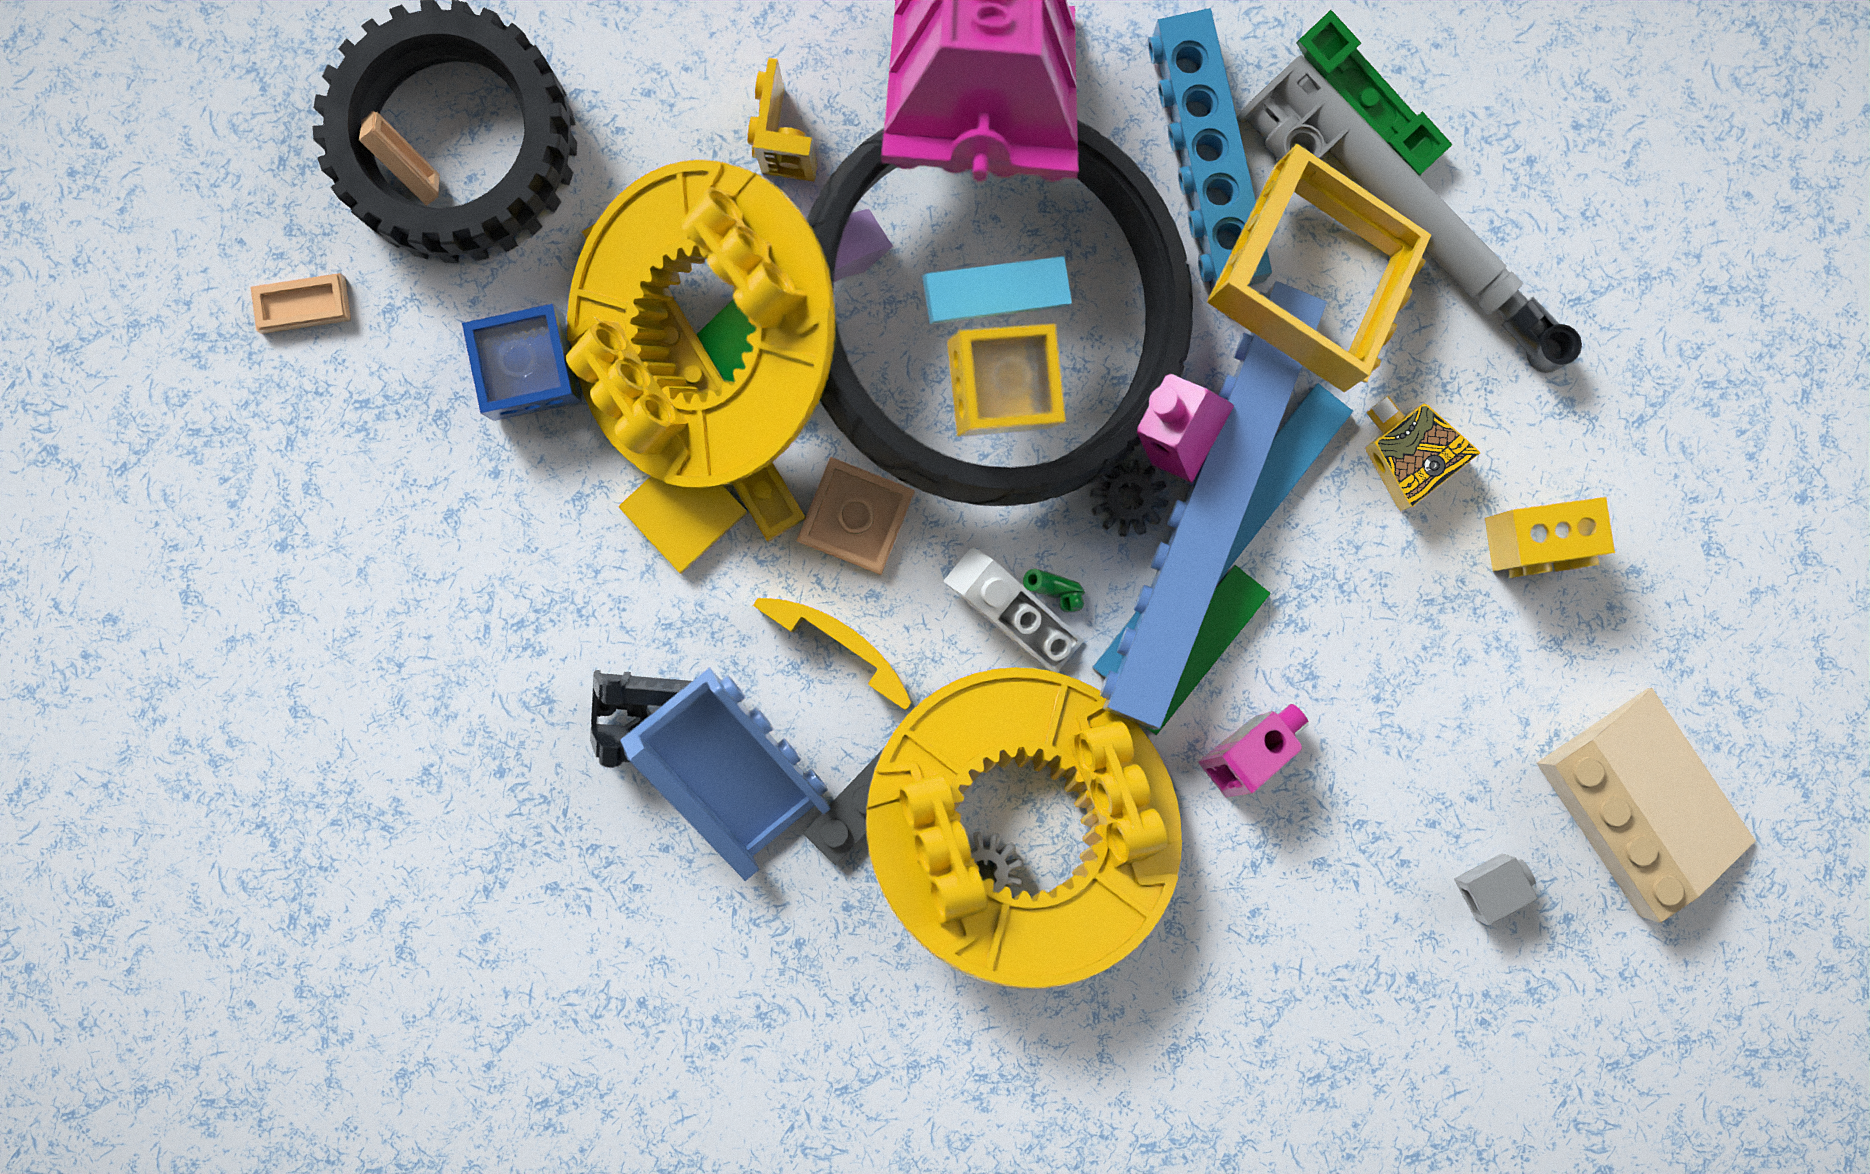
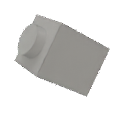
M1503 853L1454 878L1475 920L1487 925H1491L1538 900L1532 888V885L1536 884V880L1528 865L1522 859L1517 860L1516 857Z

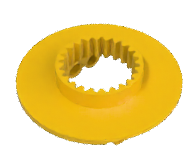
M711 160L681 161L665 165L647 173L624 189L599 217L586 239L572 279L567 312V339L571 342V350L566 355V361L576 374V377H578L584 398L602 432L612 445L627 460L637 466L639 470L664 481L666 484L681 487L702 488L727 485L743 480L771 464L800 435L811 418L823 392L830 369L835 338V307L831 279L822 249L812 228L794 203L774 184L743 167ZM705 259H707L711 270L722 281L730 286H734L732 288L734 291V301L741 311L748 316V322L756 326V332L747 336V341L753 346V350L750 353H743L742 359L746 368L733 371L735 382L724 381L721 384L722 390L698 393L696 387H685L686 379L684 377L673 376L676 370L675 363H666L665 358L670 350L669 347L661 346L660 340L667 335V330L660 327V321L668 316V312L662 307L663 302L671 301L673 298L669 286L681 283L678 272L690 273L692 271L691 263L703 264Z
M1019 667L992 669L957 679L925 698L904 718L884 747L874 769L866 807V835L872 867L882 894L904 928L922 947L940 961L977 980L1018 989H1043L1079 982L1101 973L1121 961L1140 945L1162 917L1173 895L1181 861L1182 835L1178 801L1168 771L1154 745L1139 727V724L1103 710L1106 698L1099 696L1100 690L1078 679L1053 671ZM1013 759L1018 767H1023L1029 760H1032L1034 769L1038 772L1045 766L1050 767V778L1053 780L1063 776L1066 779L1064 790L1066 792L1076 791L1079 794L1074 802L1075 807L1086 808L1087 814L1080 819L1081 824L1091 827V830L1082 837V841L1090 847L1080 853L1079 858L1083 863L1072 871L1073 876L1047 893L1043 890L1032 898L1027 891H1022L1012 899L1010 888L1004 887L996 893L993 891V879L988 878L982 881L979 874L980 868L976 865L974 858L971 857L968 838L960 823L961 814L956 811L964 801L965 797L962 794L982 772H990L996 764L1001 768H1005Z

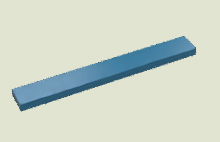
M1319 383L1311 389L1275 435L1218 582L1353 413L1351 408ZM1136 611L1092 666L1104 678H1106L1110 670L1117 673L1123 655L1117 653L1120 640L1127 627L1134 630L1140 615L1139 612Z

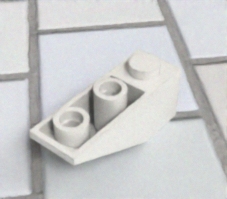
M974 547L968 550L943 581L976 611L1049 671L1058 673L1084 641L994 559Z

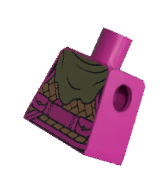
M1289 704L1279 714L1271 711L1257 715L1202 757L1198 763L1225 798L1252 794L1301 751L1302 745L1295 736L1309 725V721L1305 714L1294 704Z

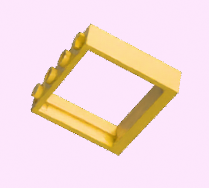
M1296 144L1274 165L1207 303L1345 393L1361 381L1367 383L1372 371L1380 366L1381 360L1377 357L1381 348L1387 344L1396 331L1397 324L1393 321L1397 312L1405 306L1412 294V289L1409 288L1412 278L1418 274L1426 262L1422 255L1431 234ZM1293 192L1391 257L1348 352L1248 286Z

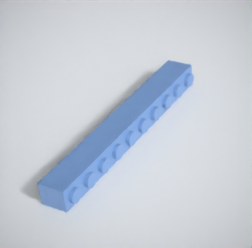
M1278 281L1273 284L1267 294L1259 292L1315 331L1317 330L1327 304L1326 300ZM1253 332L1250 335L1247 333L1242 334L1233 356L1234 359L1240 361L1235 375H1226L1218 393V396L1231 402L1234 407L1193 482L1184 480L1185 484L1190 485V489L1184 502L1176 501L1168 519L1167 525L1174 529L1168 544L1160 542L1151 562L1150 568L1157 570L1151 587L1143 585L1137 597L1133 610L1140 613L1134 630L1127 627L1120 640L1117 653L1123 655L1117 673L1111 670L1108 672L1099 696L1106 698L1103 710L1152 730L1160 729L1302 368L1300 363Z

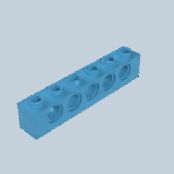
M1207 8L1157 19L1152 37H1148V51L1152 64H1159L1162 80L1158 81V94L1161 106L1163 108L1169 107L1172 124H1168L1169 143L1173 152L1179 150L1182 167L1178 168V181L1182 194H1189L1193 211L1188 212V225L1192 238H1199L1203 255L1198 256L1200 277L1203 283L1209 282L1212 292L1232 250L1225 249L1219 245L1216 234L1223 231L1230 232L1238 240L1256 204V199L1212 10ZM1189 59L1195 63L1198 71L1185 73L1177 67L1176 61ZM1199 102L1205 106L1208 115L1195 117L1188 112L1186 104ZM1200 145L1211 146L1216 151L1218 159L1214 161L1201 159L1197 154L1196 147ZM1211 188L1222 190L1227 196L1228 203L1225 205L1211 203L1207 198L1206 190ZM1267 247L1248 286L1264 283L1272 274Z

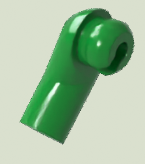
M1036 568L1030 569L1025 573L1023 577L1024 587L1029 591L1060 599L1059 607L1062 611L1067 613L1077 612L1084 607L1082 595L1085 594V591L1079 582Z

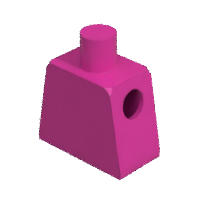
M1168 374L1161 386L1151 394L1149 399L1150 406L1138 426L1137 434L1153 466L1192 483L1234 405L1206 388Z

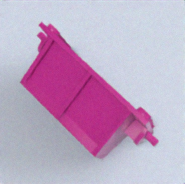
M895 0L881 163H891L905 170L914 169L918 166L939 167L946 172L954 174L973 170V179L978 182L985 181L988 177V172L1002 178L1011 177L1015 174L1035 175L1050 182L1060 181L1063 178L1077 179L1075 6H1069L1067 0Z

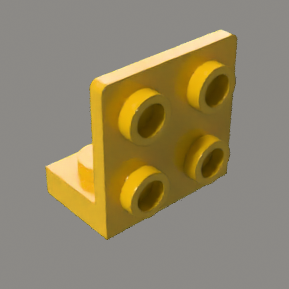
M768 57L766 72L758 71L756 78L755 99L760 100L758 117L751 116L748 127L747 143L752 145V158H757L762 174L815 182L818 164L812 138L805 137L806 134L803 131L795 128L782 127L778 129L785 87L778 59Z

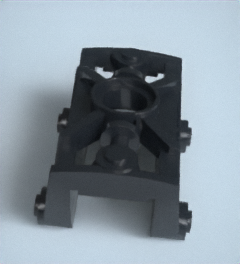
M595 670L593 673L590 742L596 758H599V764L607 768H614L620 766L622 762H630L621 739L652 715L648 705L663 706L692 681L632 676L631 672H624L623 675L601 673V670ZM616 709L627 710L628 717H636L625 726L598 724L600 716H610Z

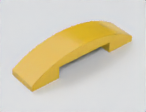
M757 598L752 605L793 633L803 619H806L877 668V671L868 682L869 686L904 710H907L911 704L903 683L889 662L871 643L846 624L820 610L792 601Z

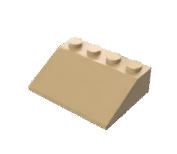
M1647 688L1537 762V765L1637 914L1641 917L1659 923L1663 922L1699 898L1756 841L1653 688Z

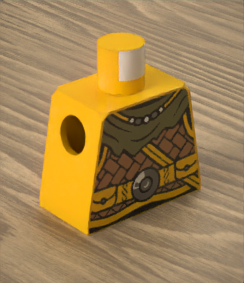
M1386 396L1366 412L1382 432L1379 437L1365 447L1366 452L1400 511L1416 505L1480 454L1473 444L1425 403L1414 408L1404 416L1392 399Z

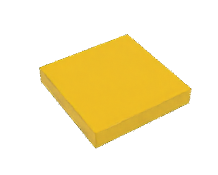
M652 476L618 506L680 574L687 570L748 513L723 485L702 488L681 487L666 484L664 481Z

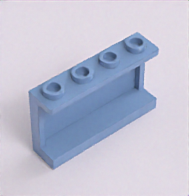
M709 667L623 737L621 742L629 761L739 876L746 881L760 870L753 857L756 853L814 806L823 815L831 809L823 796L828 791V788L813 769H809L806 773L802 771L797 765L802 759L785 738L778 743L769 734L774 727L757 707L750 712L742 704L741 701L746 696L732 678L727 675L721 680Z

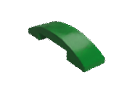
M1332 9L1296 42L1304 58L1419 176L1453 145L1423 111L1416 115L1359 52L1357 47L1361 42Z

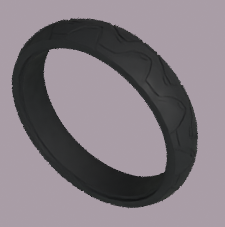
M1077 120V179L1099 198L1121 227L1136 259L1144 291L1145 334L1137 371L1126 395L1108 421L1090 439L1072 452L1056 460L1017 467L986 466L965 462L942 454L922 444L891 421L874 403L860 383L848 360L841 341L835 314L833 355L820 402L838 429L856 449L879 468L898 480L923 492L944 499L978 506L1027 505L1063 496L1079 490L1102 477L1133 452L1134 446L1137 447L1141 444L1137 430L1150 406L1149 399L1151 394L1161 386L1168 374L1181 378L1185 367L1183 362L1186 361L1189 352L1193 327L1191 274L1189 265L1186 263L1187 256L1175 221L1150 179L1124 151L1091 126ZM884 128L867 138L844 159L820 191V195L816 198L806 219L822 249L829 270L833 297L834 271L838 248L851 213L859 200L872 186L897 168L891 163H881Z

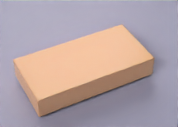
M372 111L362 119L359 141L426 206L434 201L439 194L440 174L378 112Z
M341 273L250 287L256 331L261 334L351 321L346 279Z

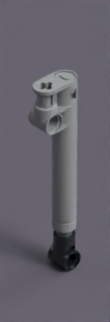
M1302 55L1291 62L1260 91L1236 117L1240 124L1248 121L1266 140L1264 145L1275 156L1276 163L1290 151V144L1293 143L1302 144L1310 153L1321 160L1331 153L1369 193L1430 233L1431 237L1425 251L1471 298L1474 297L1478 301L1477 304L1487 315L1496 311L1505 320L1501 326L1526 350L1527 360L1533 368L1545 373L1553 372L1576 360L1579 356L1582 342L1578 332L1569 325L1559 324L1534 297L1527 299L1518 290L1524 283L1512 271L1509 272L1506 269L1505 263ZM1547 339H1553L1559 344L1561 349L1559 359L1554 358L1547 351Z

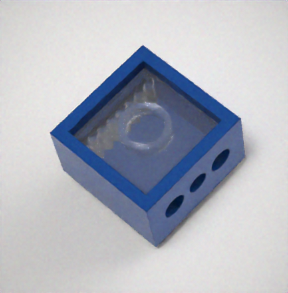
M553 303L462 323L480 414L492 421L582 402L578 379L566 361V355L571 350L570 341L567 339L565 317Z

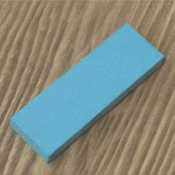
M1064 256L926 273L922 277L930 324L1061 308L1072 304Z

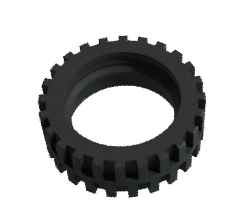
M420 0L421 11L408 13L402 4L390 8L389 12L393 19L378 25L371 18L362 24L361 27L367 34L355 45L346 38L338 48L345 56L339 67L336 69L327 64L322 78L330 86L326 96L315 95L313 106L323 117V125L312 126L313 140L325 151V155L317 158L321 170L333 180L334 184L330 188L337 198L351 209L352 214L387 242L397 248L400 246L404 247L414 256L428 259L429 254L437 255L445 263H459V255L469 254L475 261L489 259L487 249L496 245H500L508 252L518 246L513 238L525 228L534 235L543 227L536 218L546 207L552 212H556L562 202L556 195L559 184L563 183L570 186L573 171L567 162L569 155H577V141L571 133V126L576 125L573 111L565 99L567 94L538 47L532 45L524 32L514 23H511L508 27L504 25L499 15L492 10L484 7L481 14L477 15L474 14L467 2L452 0L451 10H442L435 0ZM447 62L477 63L501 77L510 86L519 102L524 120V137L519 154L503 179L490 191L473 201L454 207L438 209L412 202L400 195L388 184L377 166L374 154L359 141L362 119L372 111L380 114L384 104L396 88L406 79L425 68Z

